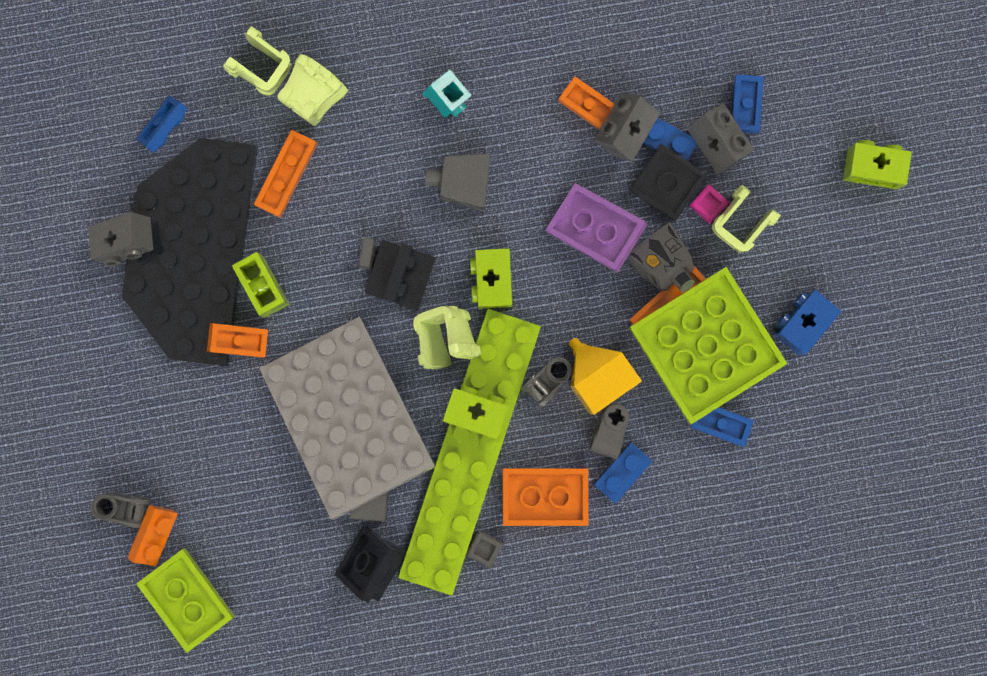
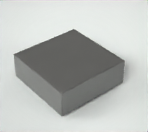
M364 238L362 241L358 263L362 269L372 270L377 244L374 239Z
M479 529L466 556L491 569L504 542Z

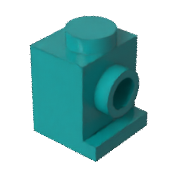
M448 70L422 93L425 98H429L444 118L450 114L454 118L467 108L465 102L471 97V94L451 70Z

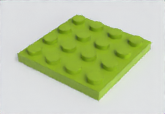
M727 267L629 327L689 424H693L787 364Z

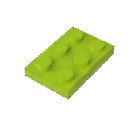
M186 548L179 551L136 583L186 653L235 617Z

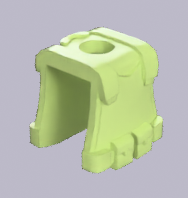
M251 26L245 33L247 41L279 63L275 72L266 83L231 57L227 59L223 67L231 76L235 78L240 76L250 82L262 95L271 96L278 90L289 74L292 64L290 63L289 55L282 50L280 52L263 40L261 32Z
M300 53L295 60L296 63L289 80L278 94V100L288 108H292V111L307 122L316 126L324 114L336 102L345 97L348 89L325 67L312 58Z
M740 185L732 194L734 200L712 224L713 232L739 253L749 251L754 246L753 242L767 226H773L781 216L774 209L767 211L743 242L725 230L722 226L751 192L743 185Z
M441 306L418 314L414 318L413 326L415 332L419 334L421 354L418 355L419 365L424 366V369H441L452 365L440 328V324L445 322L448 348L451 356L461 359H473L482 355L480 346L475 344L468 321L471 320L468 311L458 309L457 306Z

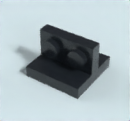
M382 240L365 294L419 311L436 257L415 251L412 246L403 243L400 246Z
M363 525L334 575L360 600L369 603L371 598L379 601L404 560L407 551L403 547L381 538L372 529Z

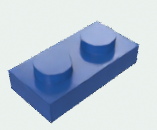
M740 74L734 76L731 115L743 133L758 134L760 132L764 76Z
M169 95L136 137V140L155 153L158 148L165 144L171 130L182 122L188 108Z
M657 118L643 142L644 145L655 151L661 143L685 160L689 159L697 144L692 136Z
M718 407L693 424H690V428L745 447L754 420Z
M630 442L593 485L616 504L653 461Z

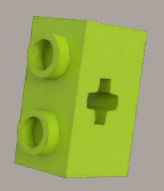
M859 140L858 143H854L847 150L843 181L898 190L907 185L912 152L903 150V147L899 145L881 147L875 146V142L870 140Z
M510 249L475 250L476 257L470 258L471 275L477 274V285L472 286V303L478 302V309L512 307ZM488 272H493L496 278L499 277V280L494 282V286H489L488 281H483V278L488 277Z
M255 252L232 265L259 316L266 318L290 305L263 255Z
M461 385L460 390L454 388L443 421L498 440L509 407L503 405L505 399L488 394L487 399L476 396L478 390ZM477 403H481V409L486 411L485 415H479L477 419H473V413L468 411L469 407H474Z

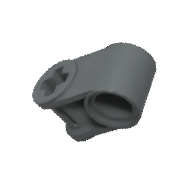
M553 358L539 372L537 371L520 390L522 392L526 391L538 402L537 406L541 409L569 379L572 372L571 364L564 358ZM555 362H562L566 365L567 372L562 378H555L551 374V366ZM534 385H536V386L544 393V395H542V394L534 387Z
M612 403L604 408L598 427L594 432L589 451L613 459L618 458L629 422V413L624 406ZM619 409V414L623 418L622 420H616L615 424H612V419L608 417V414Z
M108 492L97 496L92 501L91 511L97 519L140 528L146 514L147 505L151 504V499L136 495ZM104 499H109L112 502L113 510L111 513L103 510L102 502Z

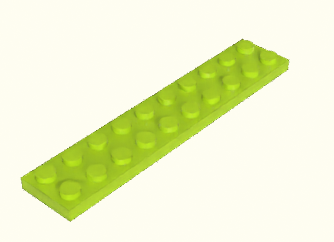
M487 309L476 343L477 346H480L482 355L471 359L463 385L478 390L476 396L487 399L488 394L505 399L503 405L509 407L498 440L449 424L398 578L451 596L453 595L541 326ZM477 403L474 407H469L468 411L473 413V419H477L479 415H485L486 411L481 409V403Z

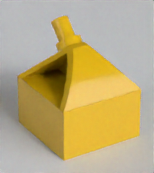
M573 338L569 342V346L573 349V355L575 356L570 387L589 414L595 415L642 382L622 352L588 346L587 344H582L578 338Z

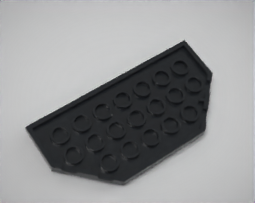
M200 138L137 186L134 213L150 217L153 250L143 253L140 258L127 259L122 298L169 359L228 367L229 354L207 352L210 323L232 326L234 324L240 280L232 265L243 259L258 147L254 144Z

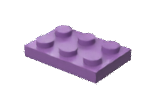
M575 183L545 231L618 273L647 227V223Z

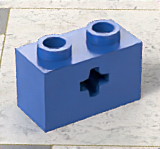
M816 289L808 293L802 292L793 303L796 306L790 315L785 313L775 325L778 329L773 335L798 356L806 355L842 312ZM808 316L809 318L806 322L809 325L803 327L801 325L803 323L801 317Z

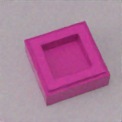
M708 184L689 207L708 224H711L730 202Z

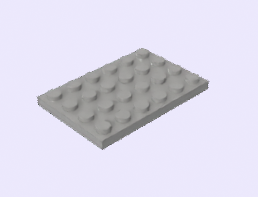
M361 317L259 368L331 520L349 513L436 467Z

